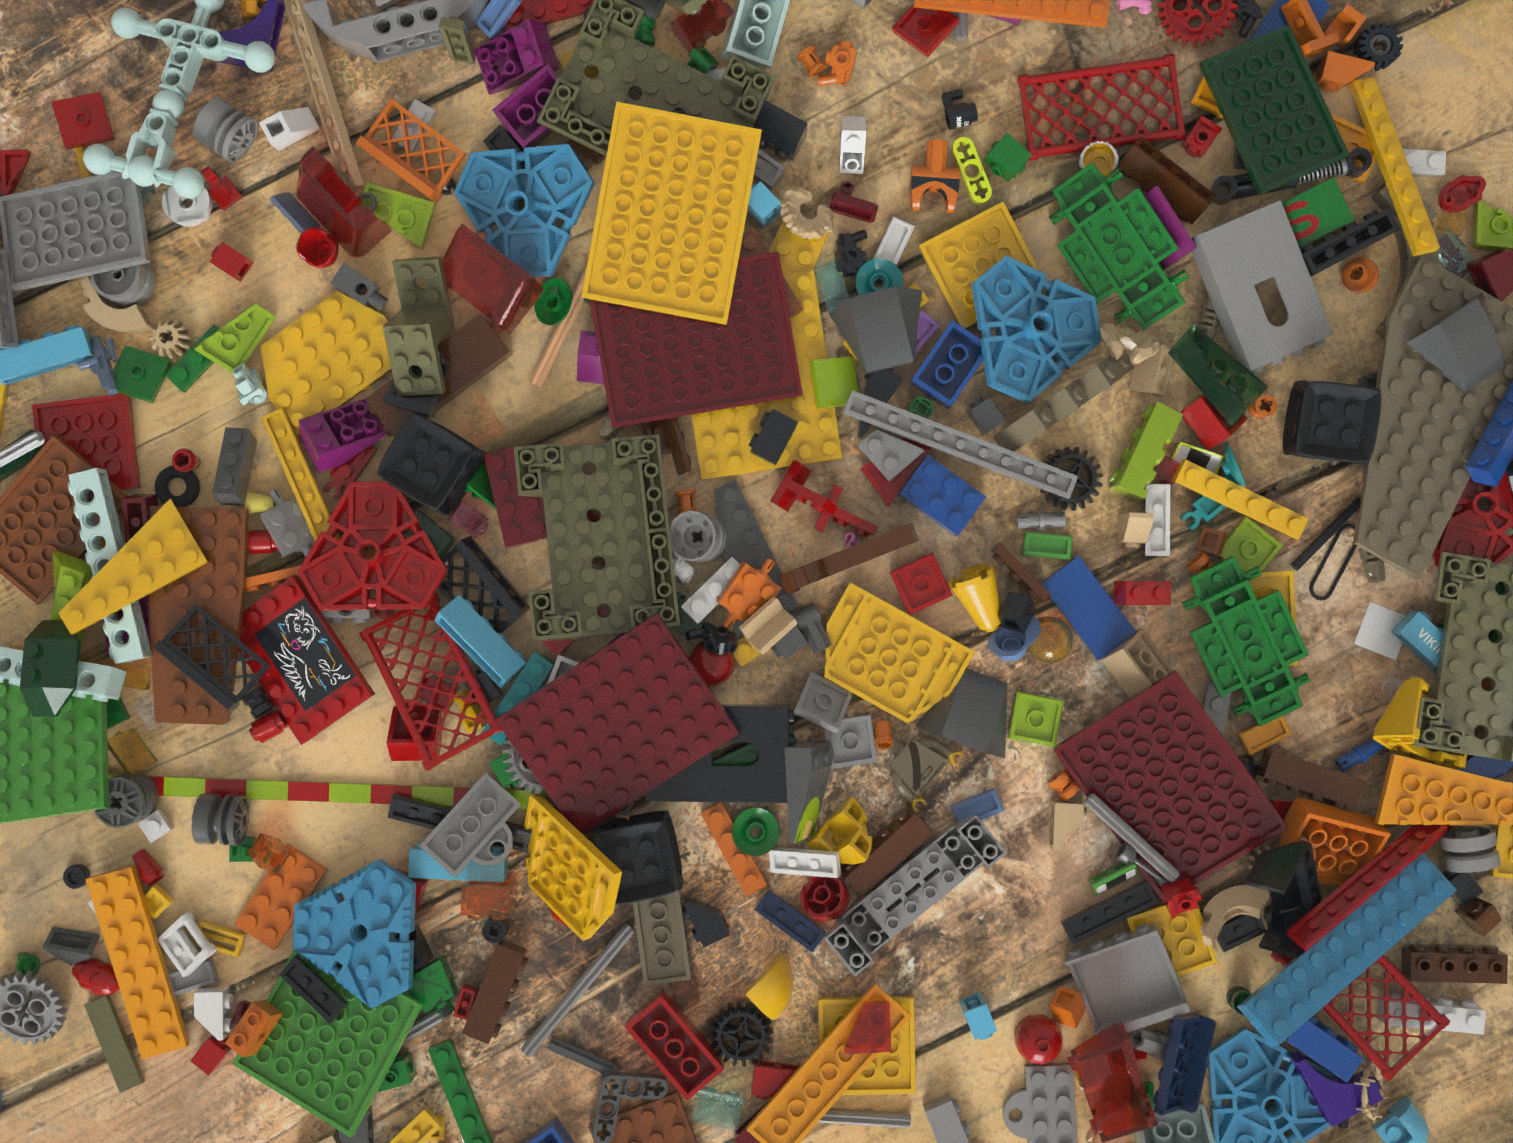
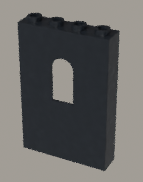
M721 704L739 730V734L727 742L753 743L759 750L758 761L752 766H712L711 751L646 793L645 801L787 803L784 747L795 744V735L790 733V725L795 723L794 710H790V704Z

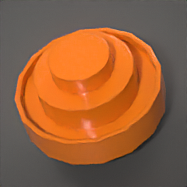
M1357 257L1350 260L1342 271L1343 285L1355 293H1365L1371 290L1379 279L1377 264L1365 257Z

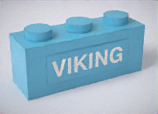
M1409 611L1392 629L1391 633L1437 674L1443 629L1434 626L1431 623L1432 618L1425 612Z

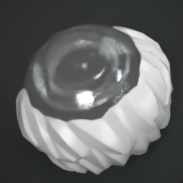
M672 551L676 584L689 583L694 574V568L685 560L677 557Z

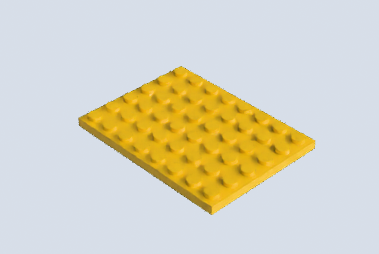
M616 102L582 298L727 325L762 130Z
M814 270L783 275L804 309L799 314L790 318L803 396L692 415L701 480L790 467L793 460L805 465L842 459L835 407L817 409L809 361L827 359ZM772 409L798 422L776 466L751 454L752 447L748 446L754 433L759 435L763 426L760 425V422L765 412L770 413Z

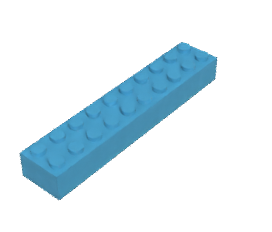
M1422 853L1306 952L1302 950L1298 958L1294 957L1237 1007L1271 1047L1280 1045L1455 893L1457 889Z

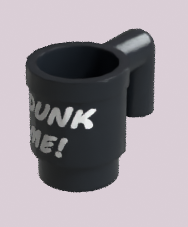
M962 89L944 92L941 96L945 120L949 130L971 125L972 122L978 121L977 108L974 102L953 105L952 100L963 98Z

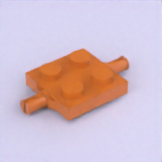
M767 557L760 569L753 568L745 562L741 563L716 600L730 613L722 624L723 627L728 628L730 631L737 619L746 621L773 596L776 597L782 587L774 583L770 576H768V573L776 564Z

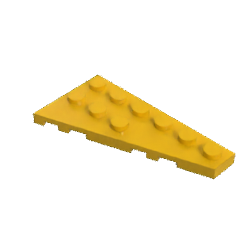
M169 499L58 613L71 635L208 563L173 501Z

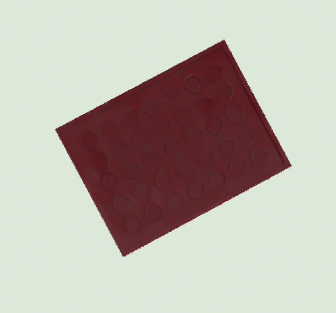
M779 251L738 259L727 325L590 300L612 428L803 396Z
M658 612L495 719L563 816L582 834L739 734L738 728Z
M1176 669L1053 747L1057 757L1087 797L1092 793L1095 794L1178 870L1179 876L1175 881L1189 878L1193 886L1288 829L1283 818ZM1110 828L1121 845L1126 842ZM1136 852V858L1160 876H1163ZM1137 865L1164 903L1161 885L1158 883V880Z

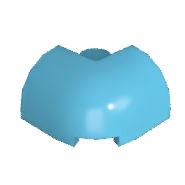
M1407 1095L1388 1109L1390 1114L1372 1126L1383 1140V1143L1428 1142L1429 1129L1427 1123Z

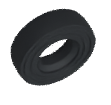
M169 466L163 469L155 480V493L163 504L171 499L176 507H187L197 499L200 492L199 479L192 470L180 472L174 466ZM177 477L183 479L186 484L185 492L180 496H174L169 490V483Z

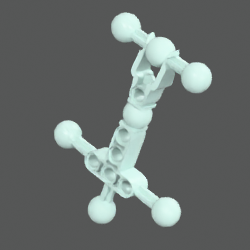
M194 0L197 9L191 24L169 18L154 23L142 20L139 13L131 8L122 7L116 10L111 17V25L117 35L124 39H133L139 36V34L158 38L171 51L161 76L162 84L158 86L161 91L157 92L152 102L153 109L150 108V113L145 118L139 132H134L131 135L126 153L127 159L115 156L110 147L104 144H92L83 153V161L86 168L97 175H105L112 170L121 172L124 179L130 177L133 183L141 187H149L154 184L157 188L161 183L174 187L178 195L184 198L199 196L204 190L205 182L198 170L192 167H183L176 172L168 169L176 154L172 148L176 134L175 126L179 124L176 119L181 117L184 112V101L187 102V96L192 92L203 59L223 61L227 57L244 60L251 70L264 73L270 70L275 63V54L271 46L263 41H254L247 46L225 41L218 31L206 28L211 13L220 10L225 0ZM148 147H158L155 160L144 155Z

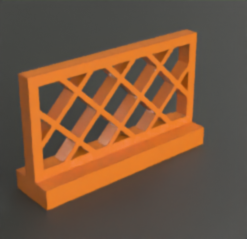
M392 98L386 104L365 137L360 136L356 142L358 146L436 203L443 196L440 193L467 156L465 152ZM394 107L400 110L401 121L390 122L389 114ZM418 123L420 134L408 136L407 124ZM402 125L404 137L392 139L391 127ZM386 128L388 140L378 142L373 138L379 129ZM435 136L438 148L427 150L425 138ZM420 139L422 151L411 153L409 141ZM404 142L406 154L395 155L393 144ZM454 150L458 153L452 163L445 164L444 151ZM439 152L441 165L429 167L427 155ZM423 155L424 168L414 169L412 157ZM441 169L442 178L436 185L431 181L430 171Z

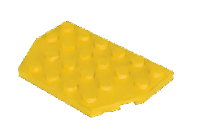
M339 291L333 293L260 346L268 398L276 409L285 408L298 438L300 437V419L344 406L392 371L383 332V326L389 320L386 316L369 307H365Z
M849 582L826 623V634L832 645L825 648L824 677L900 720L909 723L941 701L943 697L946 698L950 695L975 651Z
M530 794L524 823L526 830H532L528 847L529 856L525 857L528 871V886L584 941L591 938L614 912L622 871L540 794Z

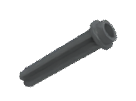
M553 1036L548 1044L550 1051L602 1074L609 1071H620L621 1065L617 1064L618 1061L614 1063L558 1037Z

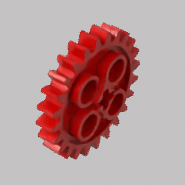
M1163 0V3L1158 4L1159 10H1162L1158 14L1159 19L1164 20L1161 23L1162 29L1168 27L1166 35L1174 34V42L1182 38V46L1191 41L1192 48H1195L1197 41H1200L1204 47L1208 38L1212 43H1215L1214 35L1216 34L1223 37L1222 29H1231L1228 20H1236V15L1232 12L1238 10V5L1234 3L1238 0H1194L1198 6L1202 5L1203 12L1212 19V22L1209 23L1198 8L1194 9L1191 0ZM1214 3L1222 5L1218 11L1209 10V7ZM1177 4H1187V7L1184 10H1175V6ZM1194 20L1202 21L1201 26L1198 28H1191L1190 24Z

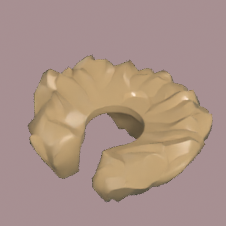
M789 186L782 196L780 212L787 229L791 233L801 236L802 239L809 240L821 238L827 232L831 233L834 228L833 210L823 203L816 208L814 212L816 217L814 219L805 218L800 212V206L802 204L807 206L811 203L813 192H810L805 187Z
M1105 323L1103 328L1100 327L1099 329L1101 341L1104 343L1107 351L1110 352L1111 357L1115 358L1116 361L1121 357L1124 349H1133L1130 355V361L1133 365L1147 360L1159 351L1160 342L1155 341L1154 335L1149 336L1143 330L1137 331L1132 329L1131 326L1123 327L1118 324L1114 325V323Z

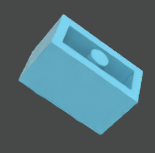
M760 181L756 186L752 184L747 213L764 229L780 214L781 202Z
M981 992L958 1000L975 1040L988 1039L997 1031Z

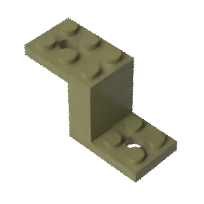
M441 256L395 259L392 265L401 309L383 326V332L397 396L443 394L446 391L437 344L454 327ZM416 277H421L426 281V288H420L416 284ZM412 365L419 366L423 374L421 376L415 375L411 369Z

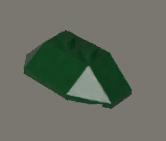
M62 619L42 620L24 639L20 690L33 717L58 716L61 709L76 691L81 641L76 633L70 634Z

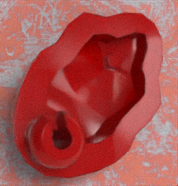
M1461 175L1448 182L1439 194V207L1448 213L1466 210L1482 199V192L1486 187L1485 179L1481 176Z
M92 958L88 961L77 963L72 968V975L78 981L80 987L91 991L95 995H111L120 990L113 966L109 963Z

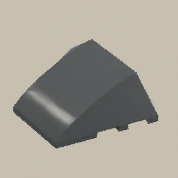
M894 286L848 298L829 314L867 374L914 362L922 290Z
M1483 292L1477 294L1438 323L1405 343L1409 348H1414L1422 354L1426 362L1430 361L1441 370V374L1463 392L1504 366L1502 350Z
M966 668L950 695L946 698L943 697L941 701L933 705L916 726L982 752L1005 758L1008 684Z

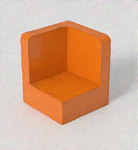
M1346 4L1327 27L1324 35L1337 32L1341 41L1335 45L1343 48L1360 28L1366 17L1349 4Z
M1059 986L1049 1004L1055 1022L1077 1028L1085 1012V1005L1080 992Z

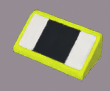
M1176 442L1168 465L1178 468L1182 459H1185L1217 474L1225 456L1183 442Z

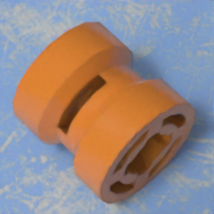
M1202 552L1186 568L1191 573H1197L1215 563H1212L1209 560V556Z
M1065 768L1056 772L1047 782L1051 789L1058 792V797L1063 802L1073 797L1080 789L1076 781L1070 778V773Z

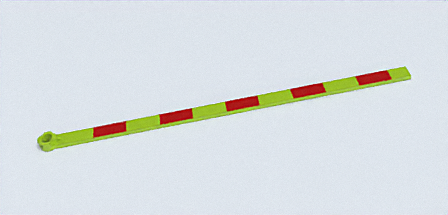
M109 774V779L119 776V774ZM149 776L158 789V796L199 797L202 793L220 794L222 798L226 795H233L234 797L244 795L247 799L391 804L392 796L396 793L443 806L455 807L472 788ZM505 789L522 804L518 809H527L529 796L534 793V790L526 792L525 789ZM543 790L540 793V795L543 798H547L549 796L548 793H544ZM553 803V807L558 810V807Z

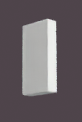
M893 216L873 259H887L897 266L915 226Z

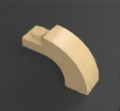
M89 276L79 280L83 286L81 291L84 297L90 301L84 304L83 308L100 325L124 334H143L150 332V328L154 327L145 308L135 304L126 309H115L107 298L96 292Z
M1239 885L1225 889L1215 895L1203 910L1205 921L1200 930L1203 944L1212 948L1225 922L1234 916L1250 915L1260 919L1269 900V890L1249 885Z

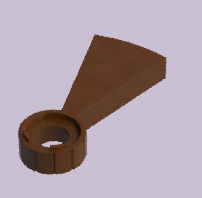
M910 523L778 576L785 593L791 592L792 594L799 591L801 587L919 541L913 523Z

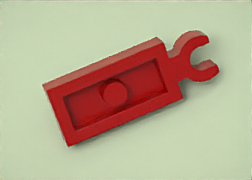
M371 445L343 465L333 468L329 475L335 479L332 482H328L324 486L323 491L328 493L332 487H335L337 492L333 498L340 499L344 492L343 487H348L350 482L357 481L378 450Z

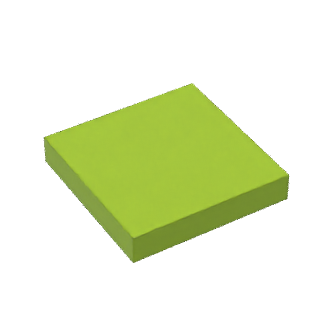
M853 356L809 361L817 409L846 406L851 391L859 393Z
M1243 516L1227 536L1220 558L1224 560L1234 556L1239 567L1244 572L1255 566H1258L1260 572H1263L1282 548L1283 544L1247 516Z
M1016 691L1007 738L1055 747L1064 700Z

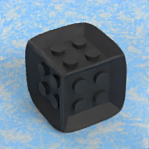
M1306 380L1294 382L1284 424L1283 454L1327 461L1368 464L1377 438L1382 402L1381 390L1336 382H1309Z
M414 412L402 425L387 449L378 467L377 475L419 503L435 509L440 514L449 515L465 496V483L473 476L484 460L483 454L486 453L451 430L429 420L425 415Z
M668 810L632 815L628 819L619 818L600 824L595 828L593 832L594 846L622 871L615 905L654 899L682 889L684 880L682 877L681 858L673 822Z

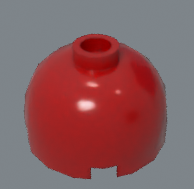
M704 641L696 645L689 654V659L709 687L722 685L729 680L734 672L735 659L733 654L725 653L718 655L714 652L709 653L704 647Z
M811 876L807 885H803L801 889L800 901L802 908L809 916L821 922H830L838 919L845 913L849 904L850 895L847 886L839 877Z
M1044 1014L1029 1015L1018 1023L1014 1032L1015 1045L1025 1060L1033 1064L1044 1065L1052 1062L1059 1056L1062 1050L1063 1037L1059 1026L1052 1018Z

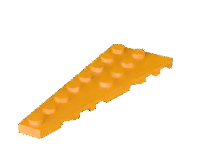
M1391 753L1374 823L1380 825H1513V784Z

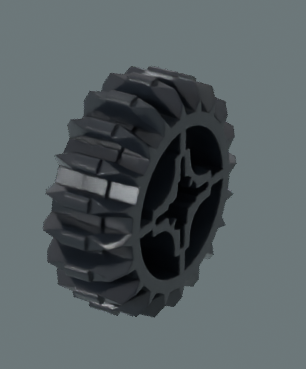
M1065 447L1064 455L1060 449L1055 450L1056 457L1052 454L1047 456L1050 463L1042 462L1056 467L1062 460L1076 461L1069 470L1063 468L1061 470L1069 473L1073 472L1074 475L1078 476L1074 488L1084 491L1079 497L1066 499L1048 491L1040 490L1041 494L1049 493L1045 498L1047 502L1053 498L1055 499L1052 504L1053 507H1057L1061 502V510L1063 511L1068 508V504L1071 511H1075L1077 504L1083 509L1086 507L1085 501L1089 504L1093 503V498L1090 494L1098 496L1099 492L1094 487H1102L1103 485L1101 482L1096 481V478L1103 477L1102 473L1096 474L1095 472L1096 469L1101 467L1100 464L1094 466L1091 464L1096 459L1094 456L1086 459L1088 455L1087 450H1084L1079 455V447H1075L1072 454L1071 449ZM1082 466L1087 472L1088 484L1080 476Z
M737 1000L735 1008L729 1002L727 1004L728 1011L721 1007L719 1009L720 1015L715 1014L713 1017L716 1023L710 1024V1029L714 1032L709 1034V1038L715 1040L711 1046L712 1048H719L716 1052L718 1057L725 1054V1063L732 1058L733 1066L737 1065V1060L742 1061L743 1067L746 1066V1060H750V1063L754 1065L756 1063L755 1056L762 1060L764 1058L762 1051L769 1052L770 1047L767 1044L773 1043V1038L769 1035L773 1034L774 1030L772 1027H768L771 1024V1019H764L766 1015L762 1011L758 1013L759 1008L756 1005L751 1009L750 1001H747L745 1007L741 1006V1001ZM741 1016L738 1023L725 1025L730 1019ZM749 1018L758 1024L761 1033L749 1027ZM744 1024L745 1034L744 1037H741L739 1043L738 1033L739 1030H742ZM722 1034H727V1037L734 1040V1048L724 1041ZM757 1041V1044L752 1048L742 1050L746 1043Z

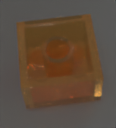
M507 878L504 882L466 881L462 885L461 915H467L469 919H481L482 916H492L493 920H505L517 907L518 879Z

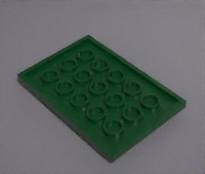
M1290 25L1203 60L1199 64L1258 195L1346 159L1350 155Z

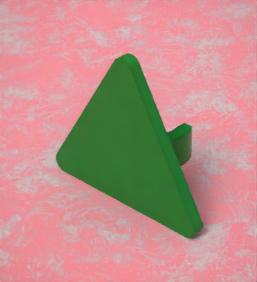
M484 459L470 480L465 483V492L472 491L473 498L480 497L496 510Z

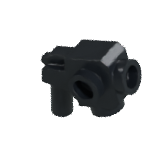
M1238 0L1234 2L1238 5V10L1232 13L1236 15V18L1239 16L1244 21L1238 32L1240 37L1246 38L1255 21L1263 17V14L1260 12L1262 8L1255 0Z
M865 230L852 234H838L836 251L834 252L836 270L843 272L845 277L857 275V271L867 261L866 252L861 251V247L856 245V242L867 239V232Z
M709 622L702 623V628L685 632L687 640L703 638L705 640L704 647L709 653L714 652L718 655L728 653L731 655L738 646L735 633L729 631L726 627H716Z

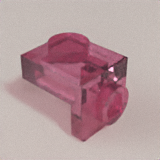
M460 500L447 520L476 539L478 535H482L486 531L489 519Z

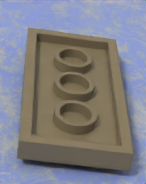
M680 890L662 897L633 903L644 986L691 980Z

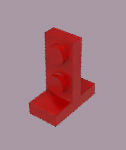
M793 460L770 500L787 512L790 510L795 499L803 504L806 501L812 503L810 507L821 514L824 510L833 514L837 508V505L827 498L804 487L812 471L796 460Z
M834 485L828 500L836 505L843 488ZM838 507L833 514L824 510L814 526L815 530L822 533L830 516L834 517V523L845 528L849 524L856 528L855 533L866 538L869 534L874 536L878 529V526Z

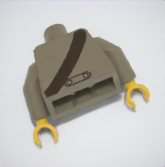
M924 738L919 739L917 742L911 739L906 746L898 739H895L893 746L888 749L896 756L891 763L894 769L892 776L896 789L908 802L911 801L912 808L916 812H919V809L915 806V803L922 801L926 806V802L921 795L949 762L959 766V764L953 761L954 756L958 754L964 757L962 753L956 750L952 751L950 747L938 740Z

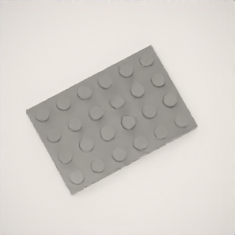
M109 172L105 175L91 176L0 197L4 250L7 253L11 290L14 292L151 262L141 188L133 183L130 177L124 179L121 172Z

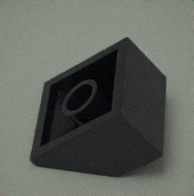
M765 100L753 128L762 130L759 143L760 148L766 149L768 147L775 151L774 154L778 158L785 161L787 159L793 161L807 137L808 123Z

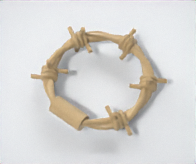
M1367 1058L1362 1061V1063H1366L1363 1077L1360 1078V1082H1354V1084L1363 1086L1361 1108L1356 1107V1110L1362 1111L1364 1119L1367 1116L1375 1123L1377 1117H1383L1378 1114L1381 1101L1372 1106L1368 1103L1367 1087L1370 1086V1082H1376V1080L1369 1079L1368 1077L1370 1070L1373 1071L1374 1077L1382 1086L1383 1076L1380 1074V1069ZM1379 1090V1092H1380V1094L1382 1095L1383 1098H1385V1099H1388V1098H1389L1388 1096H1383V1095H1384V1094H1383L1384 1091Z

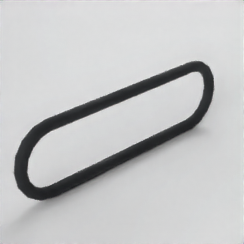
M1342 526L1334 537L1309 587L1310 594L1316 600L1328 599L1340 580L1357 547L1355 544L1350 550L1329 593L1324 597H1319L1313 592V586L1341 532L1346 528H1351L1355 531V526Z

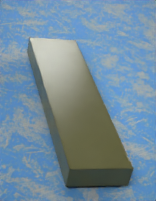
M105 995L86 1003L84 1007L119 1092L121 1093L145 1082L110 995Z

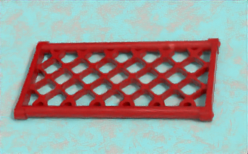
M1166 54L1162 58L1028 76V74L1018 75L1017 82L1020 89L1027 151L1032 154L1029 161L1038 160L1039 157L1080 152L1091 142L1102 140L1109 142L1113 147L1135 144L1140 136L1147 142L1175 139V141L1184 140L1186 133L1181 110L1175 55ZM1163 67H1168L1170 82L1160 75ZM1149 69V72L1153 75V80L1149 85H1144L1137 79L1139 70ZM1118 73H1125L1130 79L1129 84L1124 89L1113 82L1114 77ZM1102 76V79L1106 82V86L1101 92L1096 91L1090 86L1092 77ZM1078 79L1083 85V89L1078 95H1074L1067 90L1066 86L1069 80ZM1156 79L1167 86L1162 95H1158L1150 89L1151 84ZM1055 82L1060 91L1055 98H1050L1043 92L1045 83ZM1131 83H1136L1143 89V93L1137 99L1127 93V88ZM1026 86H1031L1036 92V95L1030 102L1027 99ZM1108 86H1112L1120 93L1115 102H1111L1103 95ZM1085 89L1090 90L1096 95V99L1091 105H1087L1080 99V95ZM1170 89L1173 105L1164 100V95ZM1062 92L1073 99L1068 108H1063L1056 102L1057 97ZM1145 93L1151 94L1157 100L1151 109H1148L1140 102L1141 97ZM1037 96H1042L1049 101V106L1043 112L1033 106V101ZM1121 96H1125L1133 102V106L1128 112H1124L1117 106V101ZM1098 99L1103 100L1110 106L1105 115H1100L1093 109V105ZM1076 102L1086 108V113L1080 119L1069 111ZM1158 103H1162L1170 109V113L1165 119L1160 118L1153 111ZM1051 106L1057 107L1063 113L1057 122L1046 116V112ZM1135 106H1139L1146 112V117L1142 122H1138L1130 116V112ZM1029 109H1032L1039 115V119L1034 125H1031ZM1112 109H1115L1123 116L1122 121L1118 125L1112 124L1106 118ZM1089 112L1100 120L1094 129L1083 123L1084 117ZM1171 113L1175 114V129H1172L1167 123ZM1064 116H1069L1076 122V126L1071 132H1067L1059 125ZM1148 116H1152L1159 121L1160 126L1157 131L1148 132L1144 127L1143 123ZM1041 119H1045L1053 126L1048 135H1043L1036 129V125ZM1125 119L1136 125L1134 134L1124 135V132L1120 129V125ZM1101 123H1106L1113 129L1110 138L1101 139L1100 135L1096 132ZM1078 126H1082L1089 132L1087 141L1077 142V139L1073 136V132ZM1058 129L1066 135L1063 144L1054 145L1049 139L1053 130ZM1032 132L1036 133L1043 140L1038 148H1034Z
M436 592L429 602L430 609L426 615L416 614L415 611L419 609H403L359 632L362 641L366 642L423 759L421 763L425 771L431 770L438 764L502 731L495 721L496 716L462 648L441 627L434 636L424 632L427 623L434 621L438 612L442 609ZM408 616L405 626L401 627L393 624ZM414 616L424 619L420 631L409 629L411 619ZM387 627L383 638H374V633ZM392 628L403 630L401 639L397 643L388 640ZM408 632L418 634L414 647L403 644ZM423 637L434 639L432 649L428 652L419 649ZM439 641H447L451 648L446 656L435 654ZM388 643L397 646L393 658H384L381 652ZM402 648L413 650L408 663L398 661ZM419 652L429 656L426 666L423 668L413 665L415 656ZM433 657L444 659L440 672L429 670ZM450 661L458 662L461 668L455 677L445 674V669ZM396 664L407 666L403 679H394L391 673ZM413 668L423 671L421 680L417 684L408 681L409 673ZM428 673L439 676L434 688L423 685ZM444 677L454 679L455 681L450 693L439 690ZM459 682H468L471 688L466 697L455 695ZM407 684L417 686L415 697L412 700L404 699L401 693ZM422 689L433 691L429 704L418 702ZM439 693L449 696L448 703L444 709L434 707L433 705L436 695ZM454 698L465 701L463 710L459 714L449 710ZM469 703L479 704L482 711L477 718L465 715ZM416 705L427 707L426 716L422 721L414 720L411 714ZM432 710L443 712L439 725L428 723ZM448 714L459 716V722L455 730L444 728ZM464 719L475 721L473 732L470 735L460 732ZM479 724H489L490 729L476 736ZM426 726L438 729L435 740L432 742L424 741L421 734ZM444 730L454 734L450 746L438 743L440 734ZM463 735L470 738L454 748L457 736ZM437 747L448 749L447 752L433 759L431 754L434 753Z
M1272 952L1270 955L1283 966L1294 958L1277 952ZM1383 954L1373 963H1380L1386 970L1382 980L1370 977V967L1366 969L1365 978L1355 979L1366 982L1367 994L1365 996L1354 995L1352 981L1349 984V993L1347 995H1336L1323 1009L1380 1069V1074L1386 1081H1390L1397 1072L1442 1029L1448 1026L1451 1021L1445 1014H1440ZM1372 981L1384 984L1383 997H1373L1371 995L1370 984ZM1398 982L1403 988L1401 998H1390L1388 996L1389 983ZM1336 997L1349 998L1348 1012L1340 1013L1334 1007ZM1354 998L1366 999L1367 1012L1365 1014L1354 1012ZM1372 999L1384 1001L1383 1015L1371 1013ZM1390 1000L1402 1003L1401 1016H1391L1389 1014L1388 1002ZM1415 1000L1421 1007L1419 1017H1408L1406 1015V1003L1408 1001ZM1355 1015L1367 1018L1366 1031L1357 1032L1352 1026ZM1372 1017L1384 1018L1385 1031L1383 1033L1371 1030ZM1390 1018L1402 1020L1401 1034L1389 1032ZM1408 1019L1420 1022L1419 1035L1407 1034L1406 1021ZM1434 1020L1436 1025L1425 1035L1424 1022ZM1377 1034L1385 1037V1049L1383 1051H1375L1371 1047L1372 1035ZM1390 1036H1400L1402 1038L1403 1050L1401 1052H1394L1389 1049ZM1407 1038H1419L1420 1040L1407 1051ZM1390 1054H1401L1403 1056L1392 1067L1387 1064Z

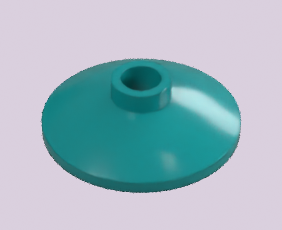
M882 258L872 259L863 264L859 269L855 282L856 289L859 295L894 286L903 287V276L900 269L893 262ZM876 280H881L883 282V286L881 288H877L874 285V282Z
M1226 442L1224 447L1225 461L1221 462L1225 476L1231 474L1238 484L1245 487L1246 485L1229 443Z

